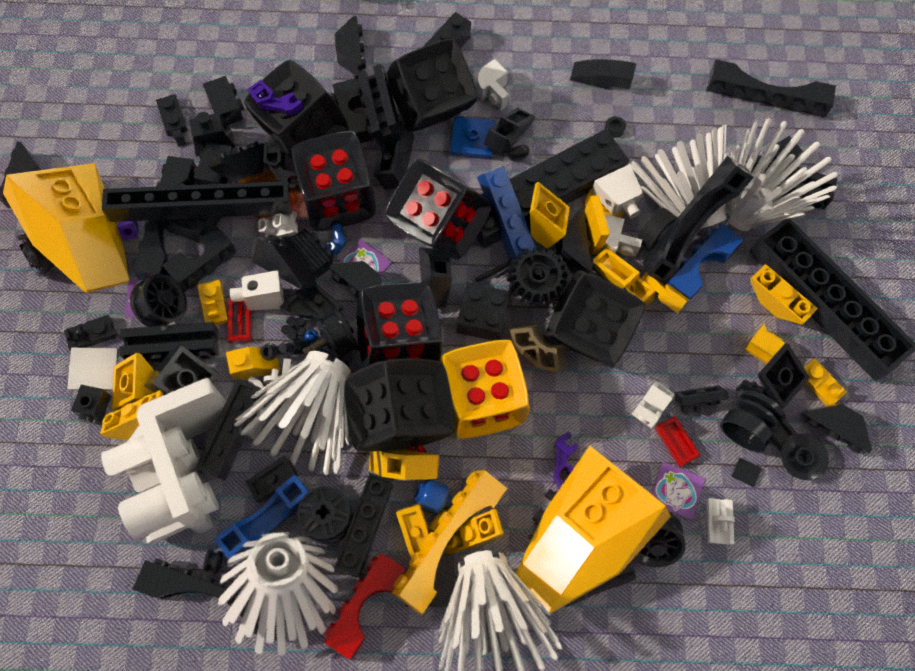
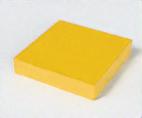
M596 195L590 196L584 210V218L588 222L587 239H590L591 255L600 254L610 235L600 197Z

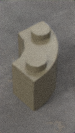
M541 325L520 326L510 329L512 340L518 352L532 362L535 367L552 372H560L568 368L565 345L550 341L544 335Z

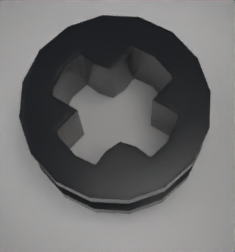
M209 549L204 559L203 570L206 572L212 570L213 573L217 574L222 565L223 551L215 553L214 549Z

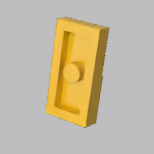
M215 280L198 284L204 321L214 322L216 326L228 323V313L221 281Z
M815 358L804 367L810 377L805 384L825 405L835 404L847 393Z
M420 503L396 511L410 558L416 553H420L425 546L423 544L425 538L430 534Z

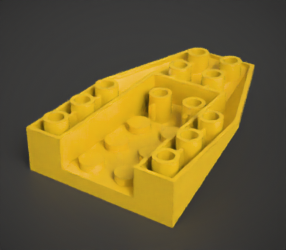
M95 163L6 175L3 194L32 245L85 293L129 283L124 246L117 228V222H110L102 210V196L105 187Z
M589 446L546 508L515 574L547 610L553 613L619 575L671 516L667 507Z

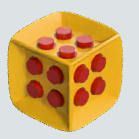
M495 340L466 346L441 356L440 362L443 363L450 384L455 418L454 432L457 438H473L501 432L526 422L530 413L528 391L518 354L511 340Z

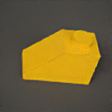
M245 347L226 352L229 371L235 382L237 378L247 380L250 376L255 378L271 374L272 369L281 371L278 355L274 360H266L262 357L261 348Z

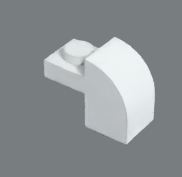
M495 59L480 70L477 93L481 101L489 98L493 105L503 110L508 104L509 94L502 88L507 84L508 72Z
M604 214L610 235L601 251L607 247L614 253L620 252L624 256L636 257L641 247L642 239L621 234L625 219Z
M655 381L632 415L652 428L675 394Z

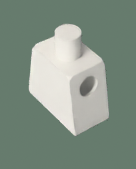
M629 165L595 180L591 192L594 196L599 195L601 203L612 215L625 211L628 217L632 219L641 213L637 204L642 198L643 191L633 169Z
M271 271L242 277V287L230 289L231 302L245 301L247 310L280 309V306L284 303L279 272Z

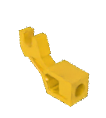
M647 273L643 275L642 279L659 294V300L677 314L690 300L669 284L665 286L663 283L647 275Z

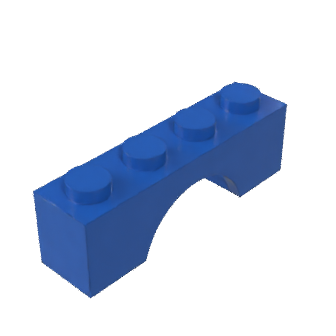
M505 166L477 176L484 197L491 201L498 215L502 230L501 241L508 258H516V255L519 252L523 254L526 248L531 252L535 245Z
M724 224L717 230L713 228L705 237L707 241L704 244L700 242L692 251L694 255L691 258L687 256L679 266L681 269L677 273L675 272L667 282L690 300L704 284L699 275V265L707 261L725 263L743 241L742 238Z
M293 475L274 491L273 496L264 506L246 519L233 523L214 538L215 542L228 559L250 550L253 547H243L242 545L248 541H259L263 538V534H271L298 512L299 503L305 494L308 493V490L296 475Z

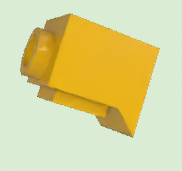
M763 324L756 331L745 350L767 364L785 342L772 332L767 331L765 324Z

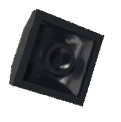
M787 343L778 350L758 373L766 396L775 401L782 409L787 406L810 378Z

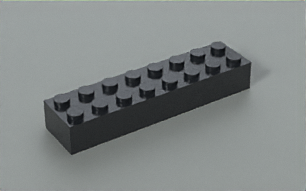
M604 129L510 178L526 224L530 220L531 203L537 182L541 183L565 204H569L587 194L593 188L595 180L627 166L630 160L609 132ZM493 205L487 221L477 236V240L483 249L501 240V224Z
M790 218L784 219L763 235L750 249L749 253L762 266L768 265L818 308L811 316L875 382L890 373L915 351V342Z

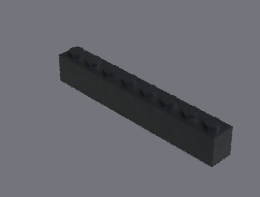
M288 181L103 189L102 210L110 222L260 216L279 213L292 214L291 191Z

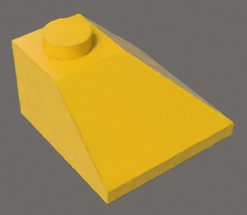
M539 182L535 184L530 209L531 237L548 249L566 236L570 207Z
M135 353L114 366L112 410L114 411L125 407L127 404H132L146 395L153 394L144 385L155 371L140 353Z

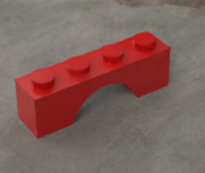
M380 553L379 557L374 556L367 566L369 572L365 579L360 578L353 588L355 594L351 601L346 600L338 612L341 616L337 623L332 622L324 634L327 637L324 643L349 660L354 658L366 639L359 623L360 610L363 604L374 594L381 592L392 593L395 589L394 583L398 577L407 572L406 568Z

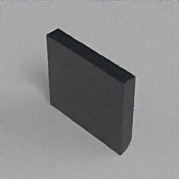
M739 458L731 477L754 487L761 468Z

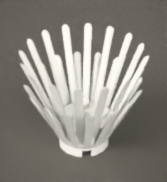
M770 118L766 119L747 162L746 169L750 173L763 146V139L771 123ZM757 121L753 123L751 132L749 129L746 132L738 161L743 166H745L758 126ZM783 121L752 172L754 178L738 197L726 203L725 213L728 212L731 216L728 222L732 226L742 231H749L752 227H754V230L759 225L804 215L803 212L814 209L813 206H805L829 198V195L824 194L837 188V186H831L802 199L799 197L835 178L838 173L833 172L816 182H809L778 199L831 162V157H826L809 170L806 167H802L781 183L820 146L819 142H814L786 168L795 158L794 154L788 155V153L804 135L803 129L798 130L767 169L780 148L776 143L784 132L787 121ZM738 144L735 149V154L732 155V159H734L735 161L738 160L740 150Z
M725 124L718 130L716 127L712 129V140L711 133L706 134L708 161H706L702 134H697L696 141L694 139L690 141L695 167H691L682 141L677 142V147L672 148L680 170L677 174L664 150L659 149L657 151L658 154L655 155V158L670 184L665 178L660 176L650 160L645 156L641 158V163L659 187L638 163L632 161L631 164H628L647 184V188L641 186V189L662 208L667 209L678 218L727 155L732 158L733 150L725 154ZM726 204L711 215L701 228L726 220Z
M310 351L304 361L251 396L254 399L267 391L249 409L235 419L238 421L234 426L241 425L279 393L241 431V435H246L259 421H265L287 398L254 440L253 445L258 446L276 424V426L284 428L270 452L271 456H276L295 425L293 435L297 436L300 433L290 458L292 464L295 465L318 412L311 435V442L314 443L308 470L309 472L314 471L319 448L324 450L327 442L323 472L325 475L329 473L332 456L334 460L333 471L337 474L338 469L340 470L341 448L344 446V429L345 441L349 445V428L345 406V382L351 371L347 365L337 358L334 362L327 360L329 355L327 353Z
M290 532L266 533L262 535L263 538L259 541H248L242 546L253 548L232 556L228 563L234 562L235 564L243 562L221 578L220 583H225L244 570L220 596L218 604L224 605L245 583L225 615L223 625L226 627L229 622L231 624L236 622L251 596L235 641L241 644L244 635L248 638L252 637L261 609L255 652L257 654H261L263 651L265 633L266 642H274L275 619L278 655L283 656L286 654L285 620L289 640L294 641L297 638V631L301 648L305 649L308 646L299 606L309 629L314 630L317 627L320 634L325 632L326 628L307 590L326 614L330 611L334 615L336 612V607L311 576L333 593L338 592L337 585L309 562L329 572H334V568L331 564L312 556L324 554L325 551L322 548L300 543L310 540L305 536L289 538L287 536ZM276 563H281V564H283V565L280 566V567L272 566V565H274V564H276Z
M489 550L475 552L464 558L465 565L463 567L459 562V576L438 634L441 633L439 644L443 643L446 636L439 671L443 669L446 657L445 671L451 670L454 649L458 648L459 645L458 671H464L465 657L469 653L471 621L472 638L474 639L475 671H482V655L488 654L486 619L495 671H503L497 632L502 650L507 652L510 646L517 671H525L505 607L521 643L528 645L539 670L544 671L545 665L528 632V627L517 604L553 660L558 659L544 633L548 634L558 649L562 650L563 648L558 641V637L549 626L551 625L549 619L541 609L547 615H551V613L508 566L506 556L503 553L499 552L500 558L493 557L492 551Z

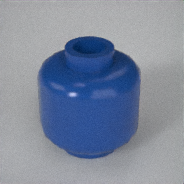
M427 479L424 483L420 482L414 500L417 501V504H421L422 510L439 514L443 509H448L452 496L449 495L447 485Z

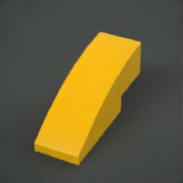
M607 247L593 259L594 267L606 281L622 289L626 288L629 293L646 303L645 308L655 299L656 291L639 277L640 272Z

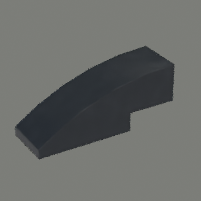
M611 59L574 62L570 81L607 90L610 85L630 89L637 63Z
M516 108L501 116L498 125L489 129L484 145L500 154L504 153L524 134L534 121L535 116L520 108Z

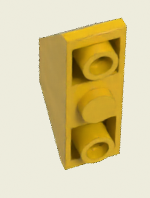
M766 264L750 279L759 303L776 318L803 324L818 309Z
M159 390L151 395H146L132 404H127L124 408L107 414L103 419L100 435L106 438L129 440L139 426L137 419L138 409L143 404L162 397L164 393Z
M409 450L370 452L369 470L381 477L401 480L438 478L439 454Z
M493 509L462 523L445 547L447 555L482 547L500 540L503 536V531L497 510Z

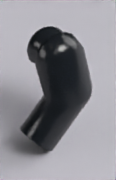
M519 145L510 147L502 154L511 161L526 158L530 151L528 146Z

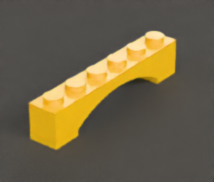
M486 470L474 471L469 475L466 480V487L455 495L450 510L441 515L436 530L425 538L423 543L425 546L420 553H416L409 562L410 567L407 572L400 575L394 583L395 589L392 594L418 613H424L437 593L434 590L436 569L452 535L462 523L483 508H494L507 490L502 483Z

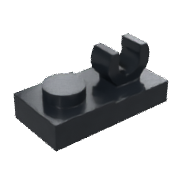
M109 315L64 330L70 351L71 348H87L117 338L112 319Z
M719 385L675 392V400L682 404L681 411L685 415H689L688 408L692 405L694 406V411L700 413L701 406L699 403L705 402L708 405H716L721 400L728 399V390Z
M284 455L248 479L246 483L255 501L262 502L274 494V491L293 475H296V477H299L290 458Z

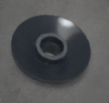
M795 434L789 437L781 448L782 464L795 478L806 481L814 480L822 476L827 470L829 464L828 452L823 443L812 435ZM798 455L804 457V463L799 460Z

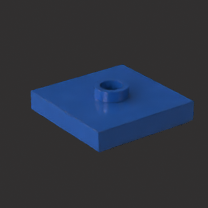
M455 116L450 155L491 159L492 149L484 145L489 129L495 126V120Z

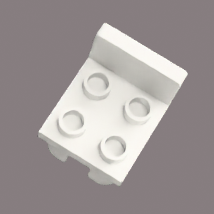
M208 378L143 404L137 411L139 426L126 443L101 454L105 472L112 477L127 472L134 490L140 493L122 501L118 505V511L125 528L133 538L138 539L149 534L146 537L148 545H152L188 528L199 534L214 528L209 513L218 510L219 505L208 482L202 484L198 474L193 472L200 459V454L194 441L190 439L213 429L226 404V400Z

